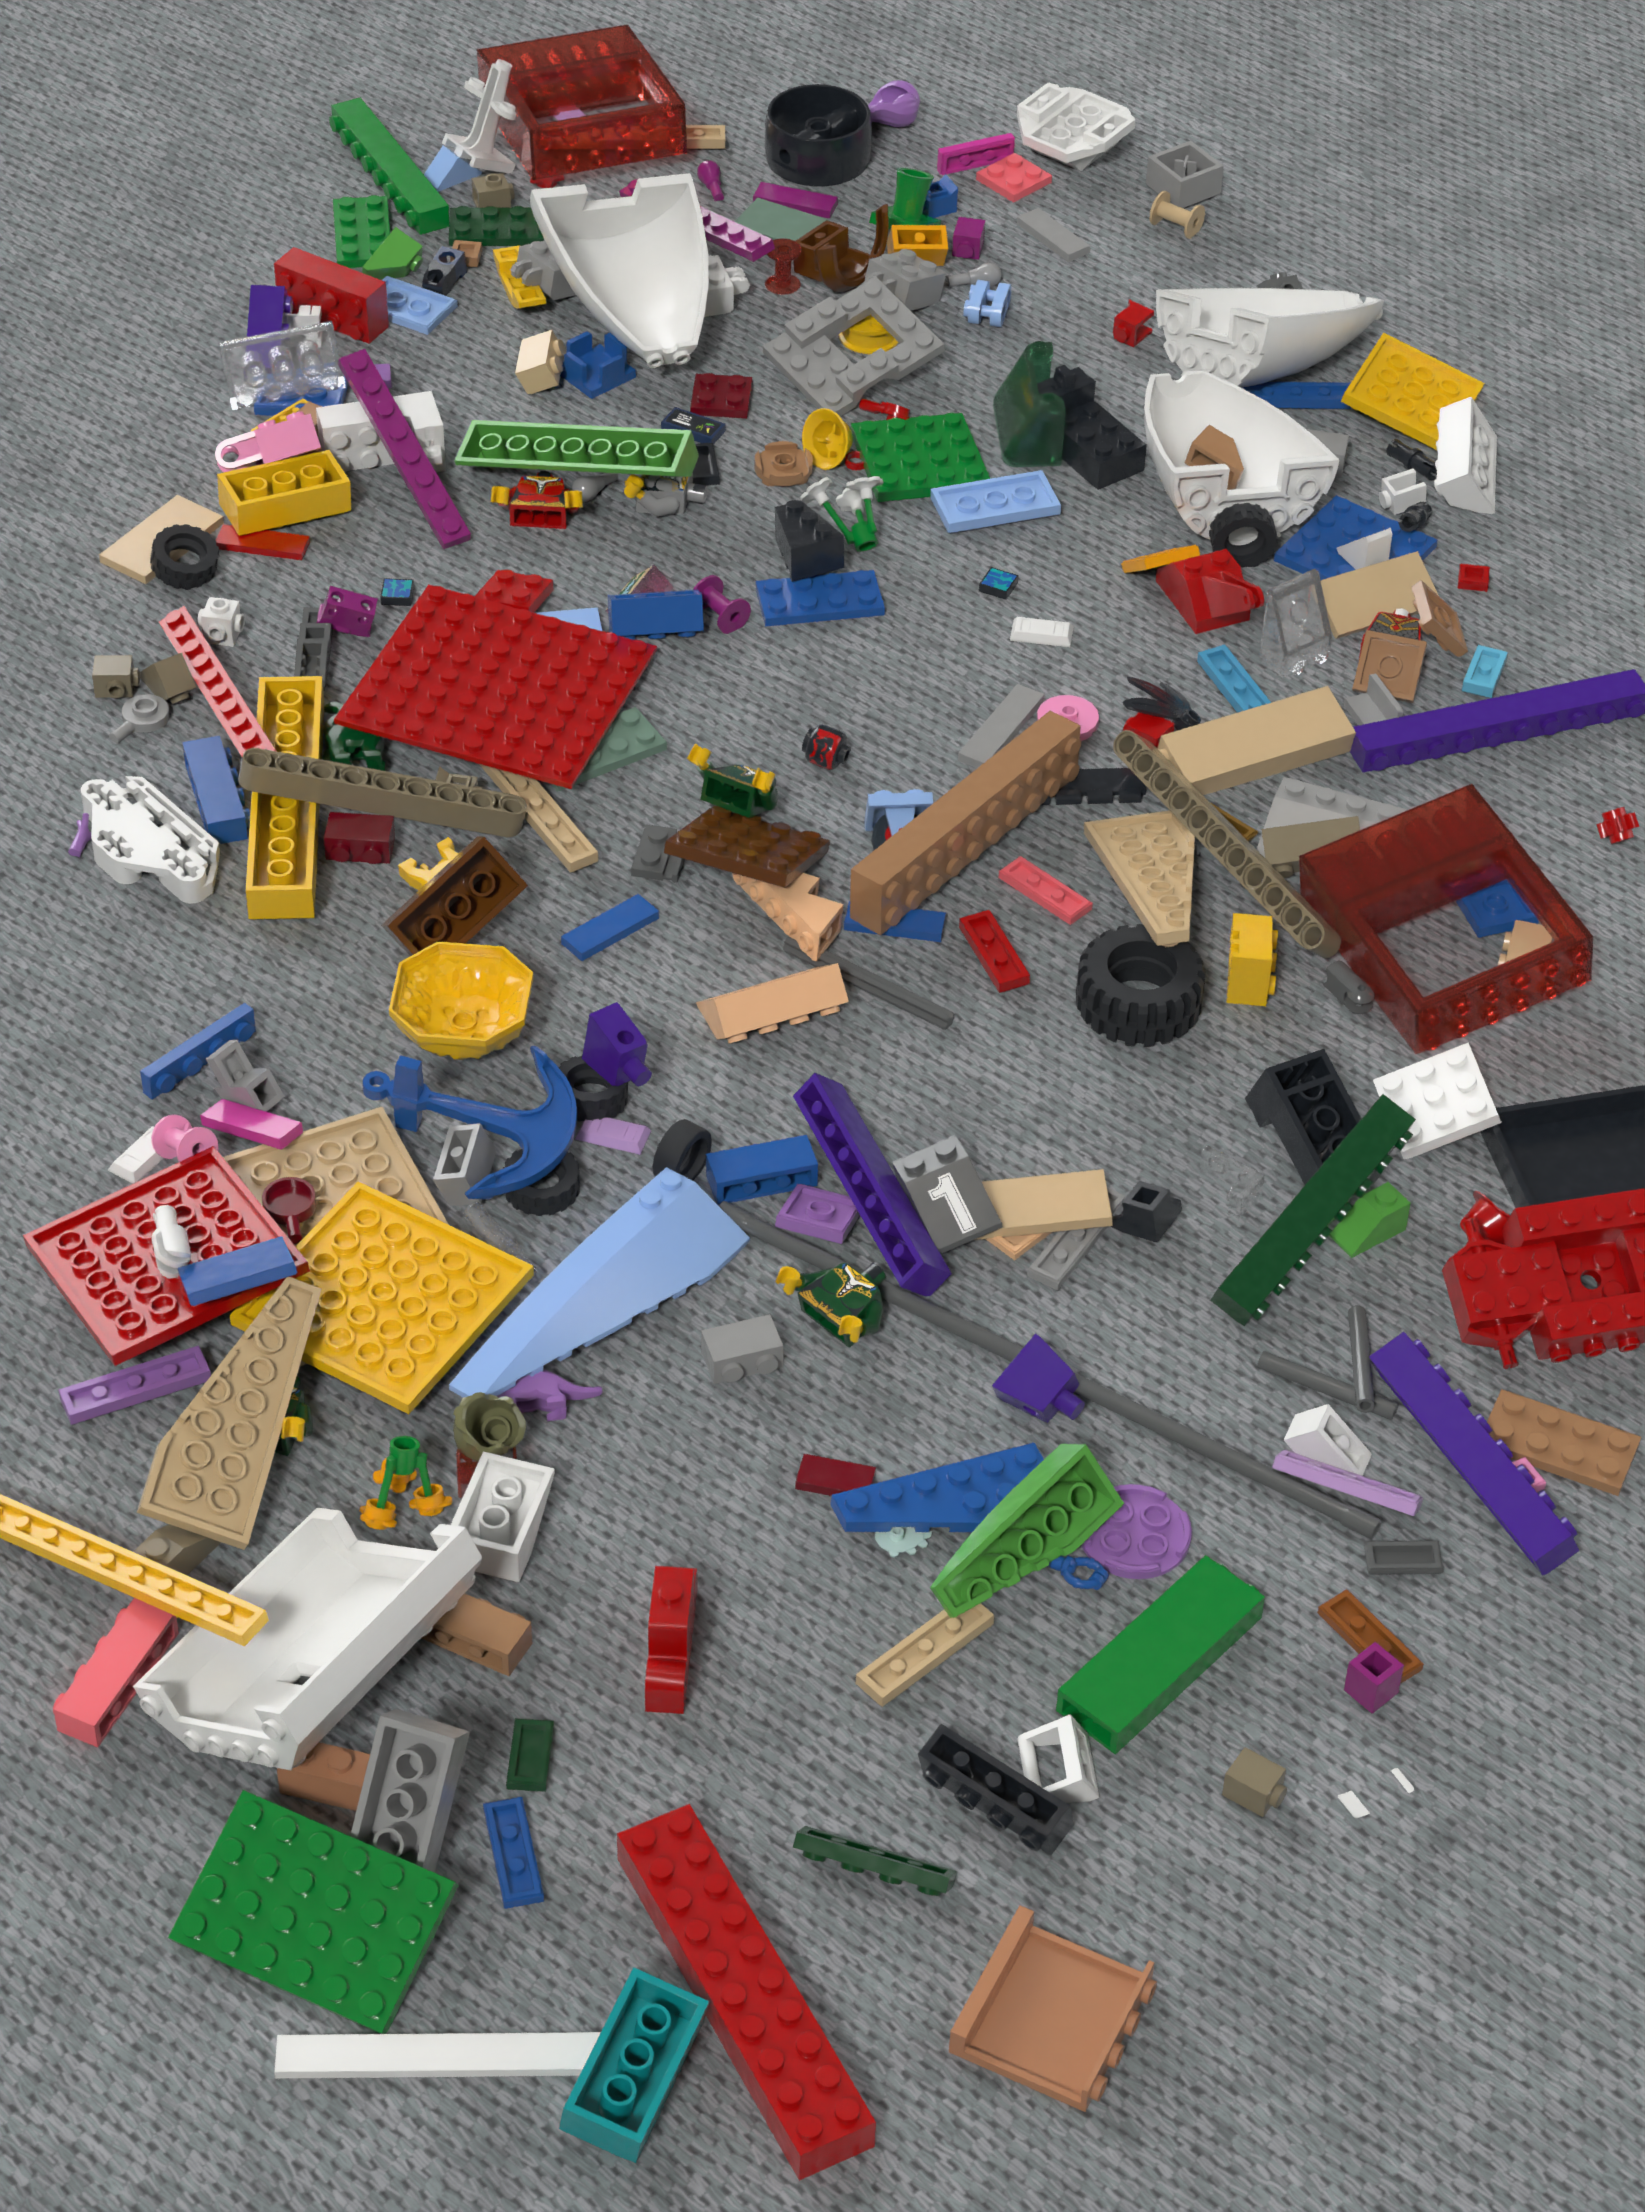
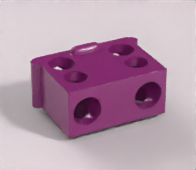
M330 586L324 603L319 606L317 623H331L332 629L339 632L370 637L378 598ZM338 595L340 598L336 599L332 596ZM367 603L369 607H365L362 604Z

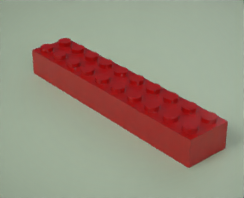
M687 1804L617 1833V1859L693 1994L709 2001L706 2017L799 2181L875 2147V2119L691 1805Z

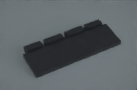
M1129 768L1079 769L1077 777L1059 789L1053 797H1055L1056 805L1081 804V796H1086L1087 804L1113 803L1114 795H1118L1119 803H1141V795H1146V787ZM1050 796L1041 805H1050Z

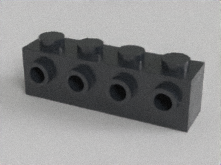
M943 1724L939 1725L918 1753L923 1772L922 1776L930 1785L937 1789L945 1787L954 1793L956 1800L970 1810H973L975 1807L987 1814V1819L994 1826L1003 1831L1009 1828L1019 1835L1020 1841L1033 1851L1041 1849L1047 1854L1052 1855L1074 1825L1069 1804Z

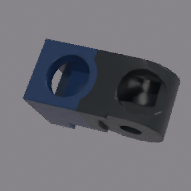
M441 246L424 274L422 288L447 296L459 277L462 278L467 273L465 252ZM447 256L455 258L452 262L447 263Z

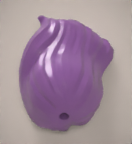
M900 80L891 81L878 90L868 105L872 122H879L892 127L908 126L916 119L920 98L917 90L910 83Z

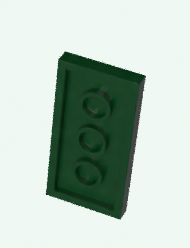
M467 206L450 208L449 246H453L454 240L482 242V246H523L534 241H545L531 207L487 206L484 208H469Z

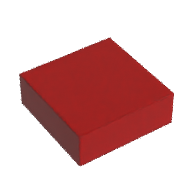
M1461 563L1459 566L1457 588L1487 592L1490 567Z

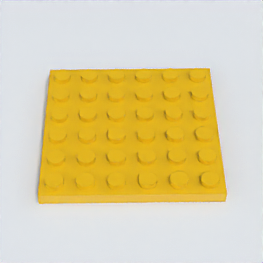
M358 1181L296 1245V1248L308 1261L310 1272L296 1279L322 1289L301 1361L409 1415L534 1276L533 1265ZM279 1287L238 1306L230 1314L231 1325L245 1332Z

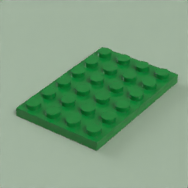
M242 1790L168 1938L175 1943L376 2033L386 2034L459 1885L453 1880Z

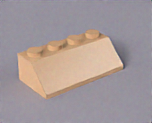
M836 963L812 968L696 1002L716 1039L727 1038L729 1044L747 1039L746 1032L758 1029L759 1034H764L779 1029L777 1023L789 1020L790 1025L808 1021L809 1013L819 1011L820 1016H825L840 1011L838 1005L847 1003L849 1000L839 965Z

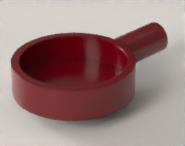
M284 1177L271 1182L264 1189L262 1203L265 1210L277 1224L286 1225L287 1236L293 1244H298L303 1239L300 1223L309 1219L315 1212L316 1196L313 1186L306 1180L297 1177Z

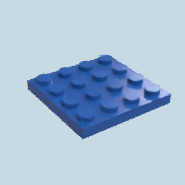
M1336 495L1274 553V561L1320 581L1356 570L1338 554L1337 547L1391 528L1392 540L1389 560L1418 551L1423 561L1437 547L1438 540L1417 530L1411 532L1403 531L1398 521L1389 519L1373 510L1366 509Z

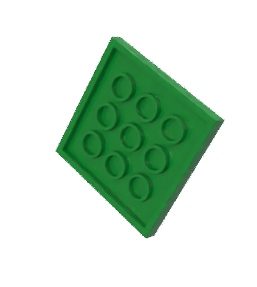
M947 413L932 416L921 415L907 420L892 418L890 420L851 423L850 430L857 451L860 452L861 462H864L867 477L879 476L880 479H883V484L872 488L877 502L930 497L932 488L990 479L963 413Z

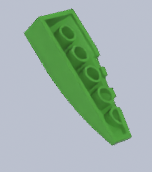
M1060 1444L1001 1500L948 1561L930 1589L950 1618H955L991 1598L993 1593L1004 1587L1009 1588L1020 1582V1578L1027 1574L1047 1567L1049 1562L1056 1558L1074 1552L1124 1504L1087 1445Z

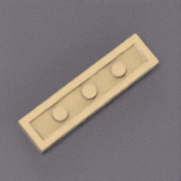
M981 1603L955 1618H950L944 1609L857 1673L856 1685L883 1707L994 1624V1614Z

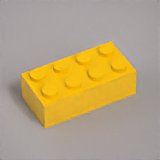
M330 450L217 474L219 505L239 536L351 511L350 480Z

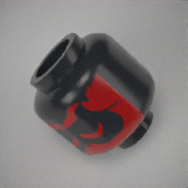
M821 724L815 729L810 728L803 740L802 751L805 752V757L809 763L827 770H833L840 763H846L851 747L847 745V736L844 732Z

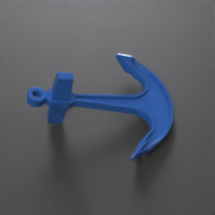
M535 1045L531 1046L530 1050L534 1058L538 1077L548 1097L545 1103L532 1110H515L431 1092L423 1081L422 1061L402 1055L399 1056L395 1066L394 1080L390 1081L389 1076L381 1071L369 1072L363 1078V1093L367 1098L371 1100L388 1098L394 1108L395 1127L417 1132L421 1124L422 1110L427 1109L467 1124L480 1123L483 1129L508 1137L519 1144L523 1150L522 1157L515 1164L493 1174H488L465 1192L468 1199H491L495 1195L522 1189L535 1183L550 1173L567 1154L575 1135L577 1106L572 1087L558 1066L544 1051Z

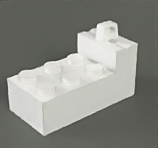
M427 391L393 396L435 472L446 471L444 427L432 392ZM360 402L316 408L318 439L321 451L330 450L344 472L394 464Z

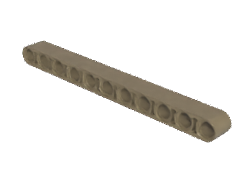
M1130 730L1119 733L1113 744L1115 754L1303 948L1322 958H1329L1335 955L1340 948L1341 940L1339 934L1150 741Z

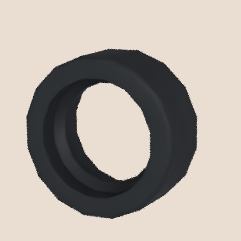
M687 1119L679 1120L673 1124L664 1134L655 1152L652 1165L654 1176L656 1177L667 1167L693 1181L706 1165V1154L710 1153L712 1146L711 1133Z

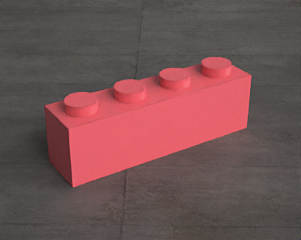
M136 1598L131 1601L127 1608H123L118 1613L115 1625L108 1635L102 1636L98 1641L94 1654L87 1664L79 1667L75 1674L74 1682L66 1693H61L56 1699L53 1714L55 1715L57 1731L99 1747L136 1695L133 1686L163 1657L179 1634L177 1617Z

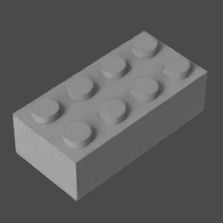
M394 1709L380 1715L350 1836L435 1873L470 1731L399 1709Z

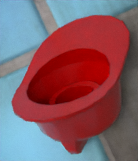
M1475 1190L1473 1196L1476 1203L1461 1220V1229L1465 1232L1463 1226L1465 1220L1471 1219L1472 1221L1473 1218H1477L1481 1235L1485 1240L1505 1245L1501 1230L1510 1215L1499 1209L1484 1194Z

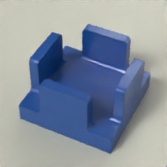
M588 331L567 341V353L564 354L563 371L560 376L589 398L593 399L636 378V370L627 363V347L611 333L604 335V346L599 344L592 348V334Z

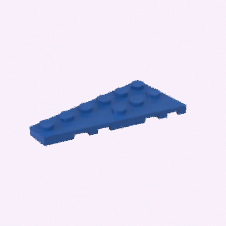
M1030 1443L833 1494L830 1505L845 1532H889L893 1527H914L915 1532H929L930 1527H949V1532H973L1001 1500L1035 1469L1044 1458L1035 1443Z

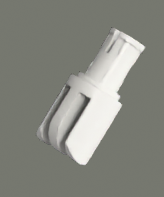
M163 1205L156 1208L155 1213H153L157 1229L152 1234L151 1240L158 1270L164 1277L171 1279L179 1276L177 1268L188 1265L191 1259V1251L187 1232L177 1223L176 1210L172 1206Z

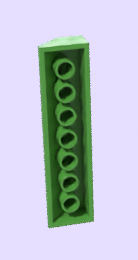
M472 420L454 462L456 465L691 477L699 455L691 430Z

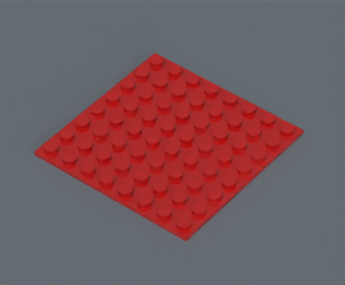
M428 584L334 718V724L572 789L656 653L657 646L641 640L617 636L612 632H603L585 625L559 620L556 617L540 615L526 609L514 608L497 601H489L470 594H463L441 586Z

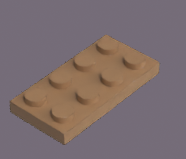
M1501 1389L1487 1420L1492 1429L1489 1435L1495 1442L1499 1439L1503 1440L1513 1454L1511 1459L1516 1461L1526 1457L1533 1467L1616 1496L1620 1494L1641 1441V1437L1503 1389Z

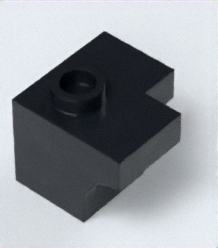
M1138 1181L1113 1213V1226L1111 1227L1123 1233L1157 1243L1182 1211L1181 1200L1171 1197L1170 1189Z

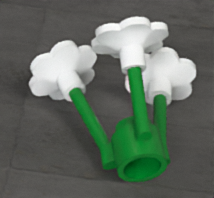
M879 476L862 477L847 482V488L843 490L841 495L837 496L836 504L840 506L841 511H852L857 517L858 522L852 525L851 532L829 503L830 499L825 492L832 486L833 482L828 477L810 485L807 491L800 496V499L805 504L816 499L820 507L824 506L844 534L847 544H854L857 552L871 550L877 546L878 540L875 535L877 528L874 523L871 501L873 499L872 488L883 484V479H880ZM864 508L866 510L867 521H864L862 514Z

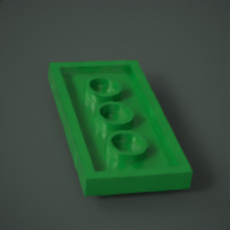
M371 195L359 198L342 197L333 199L337 264L348 268H362L388 237L390 225L387 196Z

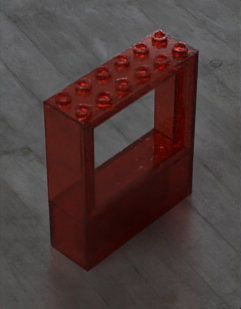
M628 24L477 49L479 80L483 81L485 85L492 63L496 64L497 59L504 60L512 65L504 101L516 107L514 111L516 112L515 120H510L500 116L498 127L532 180L687 153L685 103ZM646 100L649 104L540 124L536 119L559 115L560 112L577 109L582 111Z
M1473 784L1464 786L1299 856L1301 896L1339 934L1341 944L1338 951L1351 969L1374 991V1000L1415 1054L1435 1050L1442 1044L1456 1038L1465 1037L1470 1032L1486 1025H1493L1500 1019L1514 1013L1523 1012L1528 1007L1544 1000L1553 999L1558 994L1575 987H1581L1586 982L1592 980L1593 935ZM1507 879L1555 941L1423 997L1377 934Z

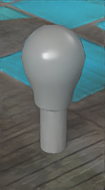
M987 262L975 269L969 270L968 273L948 276L949 287L965 284L976 285L977 280L989 281L990 287L1000 281L1001 270L996 264Z
M618 473L578 477L573 482L572 491H582L583 502H589L597 496L604 486L616 481Z

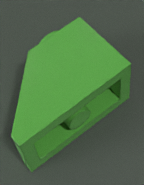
M395 227L364 264L362 273L379 280L384 279L386 276L392 278L406 277L411 271H417L422 264L423 246Z
M1386 1182L1365 1193L1361 1199L1359 1198L1342 1222L1338 1223L1332 1230L1330 1237L1353 1258L1405 1231L1411 1203L1389 1182Z

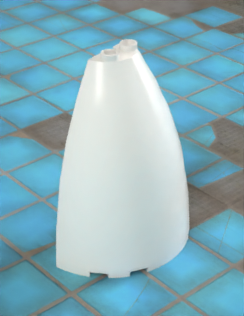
M691 174L640 178L637 180L632 196L586 201L588 191L585 184L531 190L530 205L543 238L571 289L595 319L621 343L644 359L650 368L672 363L677 365L687 363L691 359L690 354L698 345L709 285L708 248L701 209Z
M1280 288L1156 290L1158 327H1163L1166 338L1164 348L1172 363L1176 362L1182 370L1181 376H1184L1185 372L1206 371L1240 388L1262 384L1299 373L1331 357L1361 334L1374 320L1381 318L1384 300L1373 297H1366L1363 303L1357 293L1335 290Z
M1206 371L1185 372L1184 376L1179 380H1172L1169 373L1150 375L1144 406V425L1149 453L1169 498L1180 516L1195 533L1210 539V524L1214 521L1215 516L1218 513L1220 514L1224 508H1229L1237 503L1258 504L1261 508L1267 509L1269 515L1273 518L1277 537L1281 536L1280 532L1293 524H1301L1314 512L1313 506L1323 493L1325 495L1328 493L1339 465V459L1319 439L1289 415L1270 403ZM1209 424L1234 439L1244 468L1236 489H1227L1230 468L1226 464L1189 466L1184 463L1192 442ZM1242 527L1229 535V541L1232 545H1245L1254 541L1258 536V532L1254 527Z

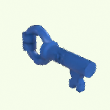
M1060 1556L1049 1562L1047 1566L1060 1571L1065 1581L1074 1588L1099 1590L1109 1577L1108 1572L1094 1558H1074L1071 1556L1065 1558ZM1078 1566H1087V1568L1095 1570L1088 1580H1081L1072 1575Z

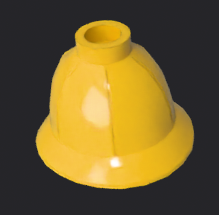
M827 408L817 409L805 421L802 431L803 450L805 452L806 448L811 452L813 465L820 469L830 470L838 466L852 446V432L848 424L833 410Z

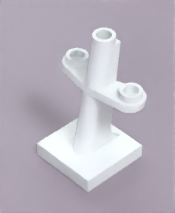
M497 59L496 64L492 63L486 85L483 81L474 77H470L469 81H465L464 88L481 98L469 136L464 137L445 133L442 144L456 147L454 153L460 158L471 159L469 165L473 168L509 174L513 172L516 164L494 148L500 116L510 120H515L516 112H514L516 107L504 101L512 65L501 59Z

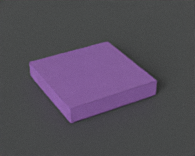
M797 1184L776 1216L775 1227L842 1244L860 1214L849 1196Z

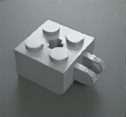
M534 241L531 244L519 246L517 262L511 268V275L516 279L521 277L522 283L526 286L539 285L542 292L552 300L576 295L545 241Z
M901 249L899 252L882 254V256L869 259L864 283L876 276L912 311L934 305L940 301L946 272L937 268L935 263L919 258L914 251Z

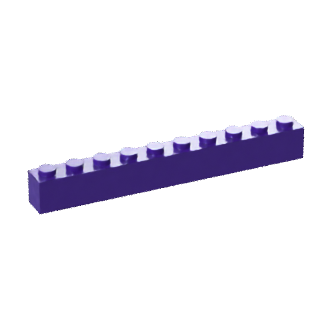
M1632 669L1353 726L1356 735L1350 753L1362 773L1373 770L1381 771L1392 766L1410 765L1416 761L1431 758L1438 759L1445 755L1460 752L1467 753L1474 749L1489 746L1496 747L1503 743L1525 741L1532 737L1553 735L1557 732L1582 729L1585 726L1600 723L1607 724L1614 720L1629 717L1636 718L1645 714V683L1636 670Z

